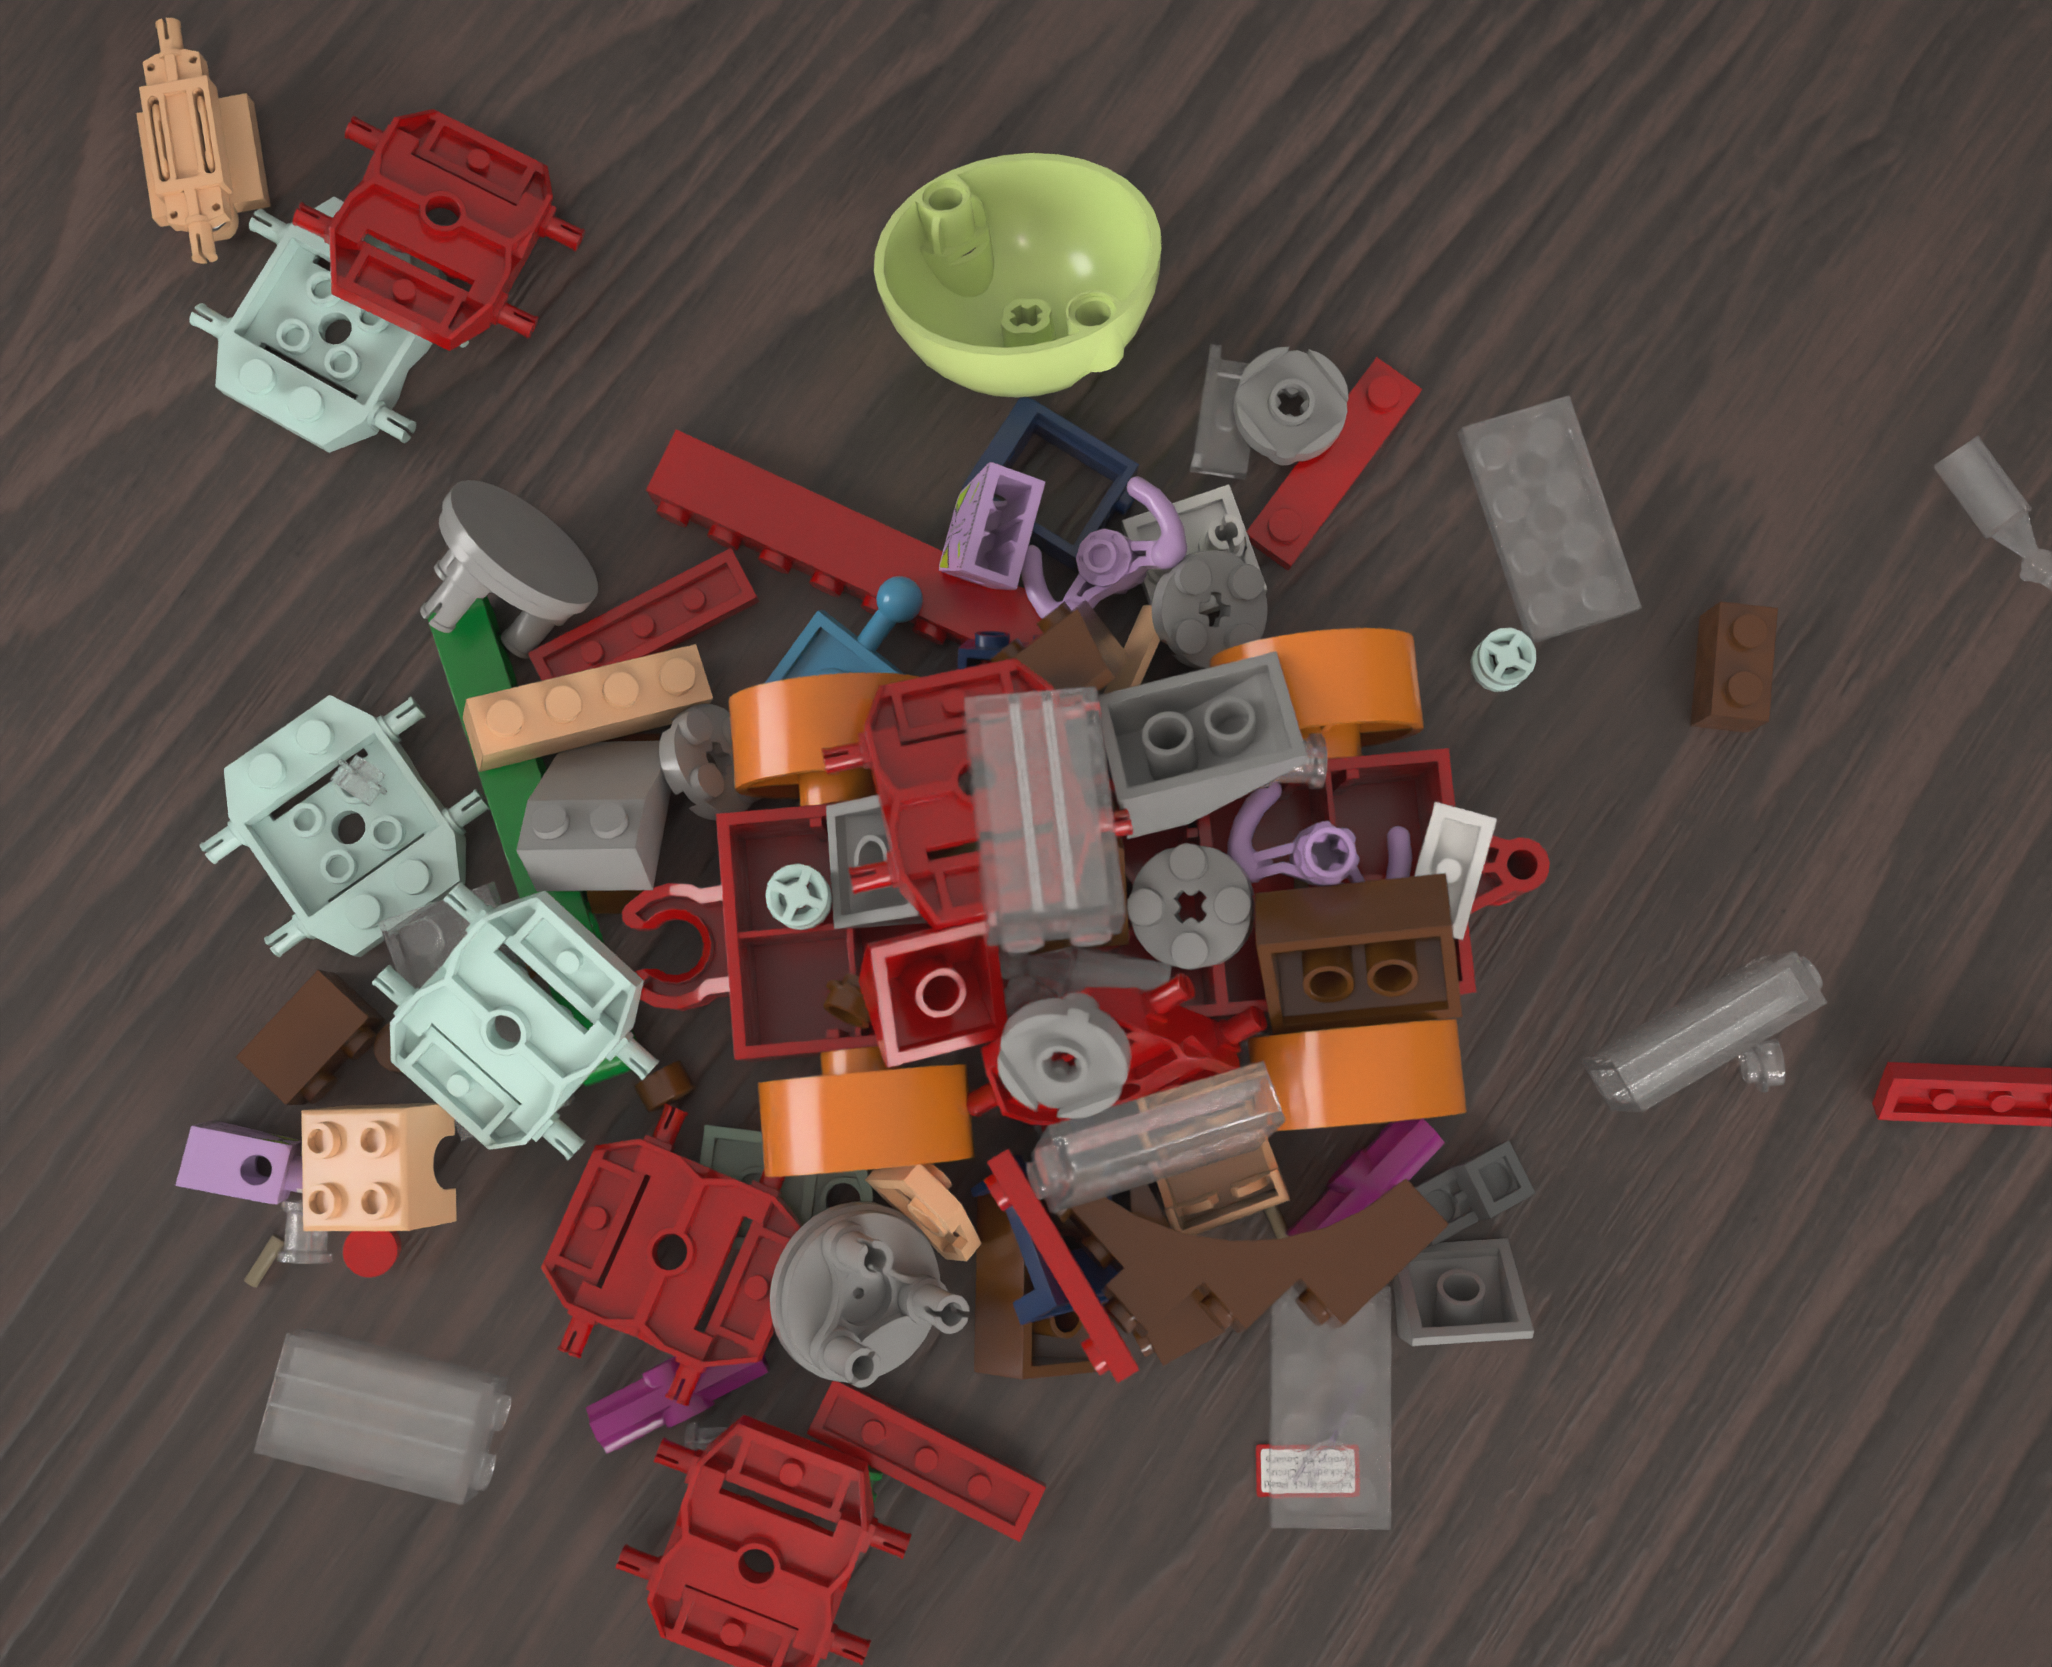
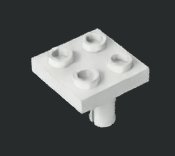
M1229 484L1172 503L1184 526L1187 543L1186 555L1211 550L1225 551L1238 556L1246 564L1256 566L1260 570ZM1150 511L1122 520L1121 527L1124 536L1133 541H1158L1161 536V528ZM1151 569L1146 571L1147 575L1142 582V586L1149 605H1152L1157 583L1164 573H1170L1172 569ZM1264 584L1265 594H1266V591H1267L1266 584ZM1211 595L1209 602L1200 603V614L1206 615L1220 610V605L1217 604L1216 598Z

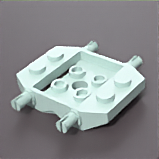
M332 197L314 209L334 217L344 202L336 197ZM263 209L256 210L254 215L259 221L251 217L249 229L275 242L277 247L233 318H227L203 303L198 304L194 308L203 317L194 312L190 315L191 325L199 327L218 339L215 387L228 397L328 453L374 436L380 429L403 443L408 442L411 436L405 430L414 434L416 422L409 420L392 409L399 399L408 370L428 352L433 343L332 295L330 271L317 265L320 258L330 262L329 244L325 243L323 238L305 229L294 226L292 223L286 224L266 213ZM368 234L365 236L363 241L447 281L446 275L440 269L407 253L394 251L386 243ZM337 320L350 321L352 330L350 336L340 344H329L326 342L325 332L331 323ZM466 341L465 343L461 344L460 347H466L469 344V341ZM265 346L356 395L357 398L355 400L266 351L264 349Z
M329 695L224 768L228 817L230 821L227 822V827L207 841L202 842L200 848L202 851L207 852L205 856L212 863L216 864L243 844L250 847L295 913L292 915V920L264 938L265 943L272 946L269 949L277 957L283 956L285 952L305 938L312 940L318 938L352 956L362 957L444 899L461 881L464 884L466 883V837L464 836L466 831L463 827L485 811L490 810L488 802L484 800L483 795L475 789L451 808H445L422 780L410 757L399 743L402 740L398 736L417 721L426 717L424 711L420 709L419 704L412 697H409L407 701L387 715H380L375 718ZM364 748L368 753V756L295 805L275 820L270 814ZM359 813L365 822L363 837L353 844H344L338 835L339 824L345 816Z
M461 881L449 892L450 894L443 901L454 908L470 925L465 930L468 932L467 935L454 948L444 964L421 988L415 989L391 965H388L372 982L374 986L380 989L398 1006L393 1012L395 1017L390 1022L391 1062L487 1149L525 1145L531 1138L537 1142L543 1136L569 1160L586 1141L582 1140L559 1119L560 1115L557 1111L605 1058L611 1061L617 1056L641 1080L660 1062L633 1038L634 1034L631 1032L634 1028L644 980L545 890L494 908L492 905L487 906ZM505 943L594 1025L587 1030L573 1017L568 1008L558 1004L528 976L524 968L514 964L499 950V947ZM499 1015H504L514 1019L521 1031L520 1041L510 1042L503 1039L497 1033L495 1018Z

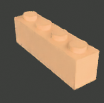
M694 644L466 699L462 718L478 771L482 772L670 725L673 722L671 719L678 713L697 704H710L713 696L697 645Z

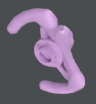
M1139 476L1131 478L1126 488L1128 494L1146 506L1156 518L1161 528V536L1158 541H1133L1123 534L1109 529L1091 532L1079 545L1076 556L1079 575L1067 591L1063 601H1055L1048 591L1043 576L1041 551L1034 545L1028 546L1021 574L1028 599L1039 617H1045L1063 602H1066L1070 609L1073 610L1086 600L1093 609L1100 600L1111 594H1126L1129 589L1142 584L1147 575L1146 571L1151 569H1173L1183 560L1187 552L1184 526L1174 505L1160 489Z
M1272 780L1257 788L1246 798L1232 825L1228 839V855L1240 864L1247 873L1251 883H1257L1264 877L1279 873L1315 886L1345 884L1340 881L1346 877L1350 883L1365 882L1357 868L1360 857L1355 851L1354 842L1356 837L1348 828L1334 827L1329 821L1316 823L1300 831L1292 843L1256 852L1251 842L1255 828L1264 813L1281 797V785ZM1395 826L1387 834L1389 861L1385 879L1410 877L1412 864L1410 835L1404 827ZM1290 854V863L1280 862L1273 864V858Z

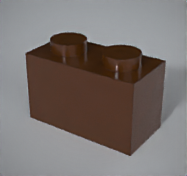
M1720 601L1700 615L1690 726L1747 733L1769 722L1778 608Z
M317 970L244 1047L236 1058L285 1105H305L308 1101L311 1104H315L334 1087L338 1079L333 1074L348 1058L352 1061L358 1059L371 1048L377 1036L374 1030L385 1019L336 973Z

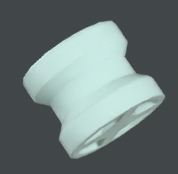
M1500 628L1490 633L1473 651L1470 660L1471 672L1475 680L1485 689L1494 692L1508 691L1525 680L1533 671L1537 660L1536 648L1531 639L1522 631L1513 628ZM1492 655L1495 656V661L1497 663L1496 667L1493 662V657H1491Z
M801 864L785 866L775 872L768 882L765 894L767 907L774 918L787 927L797 930L814 928L823 922L829 914L832 905L831 888L824 877L810 866Z

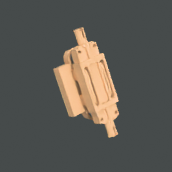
M166 18V24L163 19H159L156 21L155 26L158 32L161 52L143 61L146 86L139 87L143 112L136 113L152 218L160 227L170 225L175 231L189 232L192 260L196 263L206 264L207 258L212 263L218 259L214 242L230 239L235 234L239 223L238 213L271 207L255 105L247 93L218 98L217 87L209 78L207 61L198 51L184 49L181 22L175 18Z

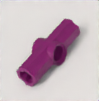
M1423 1118L1391 1121L1365 1150L1361 1148L1356 1151L1334 1172L1326 1183L1328 1189L1285 1234L1289 1237L1325 1228L1365 1209L1404 1179L1409 1181L1445 1142Z
M764 1353L761 1362L707 1367L706 1372L702 1373L689 1401V1406L676 1403L677 1400L672 1401L665 1397L680 1363L675 1361L676 1357L674 1356L642 1373L643 1378L585 1407L590 1427L597 1442L602 1445L607 1454L614 1450H619L665 1424L667 1428H670L713 1406L715 1399L768 1373L770 1367L766 1354Z

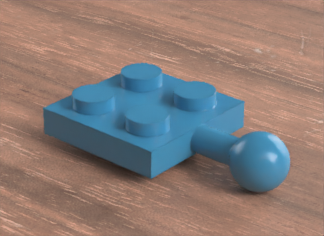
M896 576L886 580L880 586L877 593L878 610L859 636H856L825 610H818L765 683L798 677L840 673L904 674L876 650L896 623L907 622L917 616L923 603V596L919 586L913 580L903 576Z

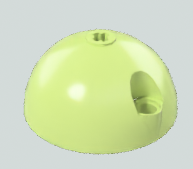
M1024 153L1002 155L979 160L953 169L930 181L908 197L893 213L881 232L875 250L874 275L880 297L896 331L927 366L943 377L975 392L1014 398L1040 396L1070 388L1078 380L1091 372L1106 371L1119 364L1123 358L1124 348L1135 336L1155 293L1160 271L1161 229L1155 211L1145 196L1127 179L1106 167L1084 159L1059 154Z

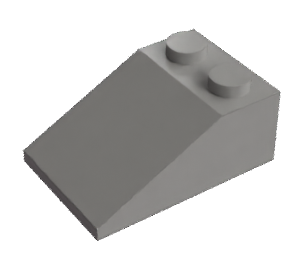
M1277 651L1097 695V702L1100 703L1101 718L1098 720L1120 810H1123V808L1128 809L1129 819L1132 822L1133 834L1127 835L1128 839L1189 824L1308 762L1306 749Z
M660 741L598 742L558 752L527 801L517 845V852L536 891L653 890L671 788L665 779L660 763Z

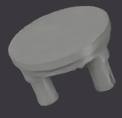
M466 480L454 485L444 498L442 512L439 516V527L450 549L434 566L436 574L443 582L431 598L421 606L420 612L422 617L428 619L433 612L437 613L429 624L441 632L450 633L477 598H484L489 593H495L506 602L523 610L511 626L501 634L502 643L514 655L523 659H530L528 652L536 649L555 625L563 626L574 614L586 610L598 593V582L592 566L578 546L560 527L538 509L504 489L481 481Z
M874 1202L843 1203L820 1212L806 1222L793 1235L784 1248L777 1262L770 1289V1311L773 1326L787 1353L802 1367L819 1377L837 1382H852V1385L858 1388L867 1387L878 1376L886 1374L904 1363L922 1344L932 1325L943 1333L952 1334L963 1329L969 1318L956 1311V1309L969 1311L967 1301L960 1295L948 1292L946 1286L940 1281L934 1251L923 1231L904 1214Z

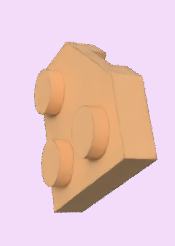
M933 1164L874 1169L865 1179L896 1211L910 1218L923 1231L930 1244L945 1259L968 1261L982 1244L963 1205L948 1191L952 1186L951 1181Z

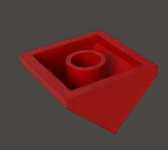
M995 919L940 930L932 928L866 945L858 982L884 1063L887 1067L994 1041L1003 1035L1008 1019Z

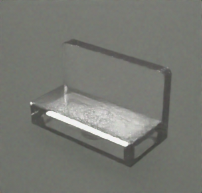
M1210 344L1204 370L1190 472L1245 480L1251 446L1244 440L1237 428L1232 403L1242 374L1249 363L1220 359L1222 346Z

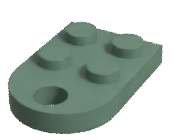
M705 1125L700 1164L750 1185L753 1180L759 1182L764 1170L762 1131ZM868 1170L786 1176L780 1190L782 1192L780 1198L787 1203L804 1225L820 1212L829 1209L827 1203L828 1194L836 1184L846 1183L852 1185L859 1192L861 1201L874 1202V1189L865 1181L870 1175ZM744 1217L731 1248L741 1249L753 1221L752 1219Z

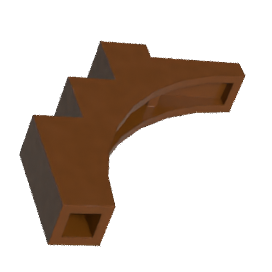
M1060 1158L1045 1169L1037 1181L1043 1189L1038 1197L1051 1215L1060 1223H1064L1069 1218L1085 1236L1079 1244L1092 1261L1102 1270L1111 1265L1118 1273L1101 1290L1109 1299L1103 1307L1110 1318L1126 1334L1135 1329L1142 1337L1157 1326L1196 1288L1204 1296L1199 1305L1206 1315L1224 1331L1229 1326L1237 1334L1246 1330L1291 1287L1300 1294L1295 1298L1297 1306L1315 1325L1321 1327L1326 1323L1332 1330L1337 1329L1353 1318L1449 1225L1407 1179L1393 1186L1365 1209L1328 1227L1281 1239L1240 1241L1185 1234L1140 1218L1095 1191Z

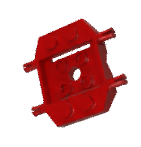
M435 109L394 117L385 131L358 119L357 116H353L351 122L347 125L345 138L374 151L362 181L348 194L334 217L328 216L301 202L292 220L294 226H298L323 238L324 242L329 244L331 294L448 351L489 329L491 324H500L529 339L535 330L539 317L509 304V291L539 237L545 238L547 236L576 252L586 231L555 216L557 207L551 205L553 193L548 166ZM435 208H445L452 211L459 220L450 226H440L433 223L427 214ZM368 234L386 243L394 251L407 253L440 269L446 276L471 284L472 287L468 292L363 240Z
M1016 658L879 686L864 723V732L858 733L859 741L821 748L827 775L859 767L871 768L890 852H886V860L848 867L853 894L892 886V888L899 887L900 893L934 930L991 920L1075 901L1089 846L1095 845L1097 841L1133 834L1132 822L1129 819L1130 814L1127 808L1095 816L1090 815L1089 809L1085 810L1081 791L1071 768L1064 731L1065 724L1101 718L1097 693L1094 691L1090 694L1060 700L1058 692H1054L1053 686ZM980 770L988 773L993 778L995 787L988 795L972 797L960 789L958 784L960 778L967 772ZM1053 826V835L937 860H928L927 852Z
M1179 973L1176 977L1155 989L1087 987L1075 992L1092 997L1097 1002L1099 1010L1108 1014L1121 1027L1130 1046L1131 1062L1128 1076L1122 1085L1121 1094L1115 1103L1098 1114L1076 1119L1057 1117L1059 1108L1047 1107L1038 1103L1036 1111L1022 1104L1009 1092L999 1075L998 1056L1001 1049V1036L981 1048L985 1070L990 1082L967 1093V1111L972 1116L978 1118L999 1105L1000 1111L1004 1116L1032 1125H1041L1044 1136L1050 1142L1053 1141L1055 1143L1060 1138L1068 1135L1071 1138L1099 1146L1157 1113L1240 1071L1241 1066L1237 1053L1242 1050L1239 1042L1259 1031L1265 1030L1267 1028V1021L1259 1007H1255V1005L1250 1006L1249 1009L1227 1021L1223 1019L1215 1021L1180 1006L1179 1004L1188 999L1191 1000L1196 994L1193 983L1187 975ZM1054 1052L1051 1057L1053 1061L1064 1060L1069 1066L1076 1065V1057L1067 1052Z
M665 1104V1108L652 1136L645 1135L644 1140L633 1139L595 1145L541 1269L564 1308L568 1309L567 1314L572 1316L563 1339L557 1347L559 1351L568 1353V1355L576 1358H581L592 1329L598 1323L637 1337L655 1348L676 1357L675 1361L680 1363L665 1397L672 1401L677 1400L676 1403L689 1406V1401L702 1373L706 1372L707 1367L761 1362L775 1330L770 1311V1289L773 1274L784 1248L803 1224L787 1203L780 1198L782 1195L780 1190L786 1176L765 1177L764 1168L759 1182L753 1180L750 1185L674 1153L676 1147L673 1145L688 1113ZM744 1217L752 1219L753 1221L705 1332L699 1331L696 1328ZM676 1234L684 1240L687 1247V1256L681 1266L668 1270L659 1262L657 1251L659 1244L664 1238Z
M744 1414L710 1442L704 1450L698 1448L696 1451L667 1440L664 1437L657 1450L654 1463H659L687 1474L684 1483H687L688 1487L680 1506L675 1527L663 1556L659 1555V1557H656L625 1544L615 1568L648 1580L646 1590L650 1592L647 1602L660 1637L735 1667H817L819 1659L826 1660L828 1652L857 1662L862 1666L871 1639H865L838 1628V1624L833 1623L860 1551L866 1553L868 1546H872L903 1560L912 1536L911 1533L908 1534L878 1522L879 1518L874 1517L875 1508L868 1462ZM724 1480L834 1522L837 1524L836 1530L833 1532L816 1525L808 1518H797L759 1503L758 1500L751 1496H741L723 1489ZM751 1549L763 1550L773 1559L774 1568L769 1572H756L745 1563L743 1554Z

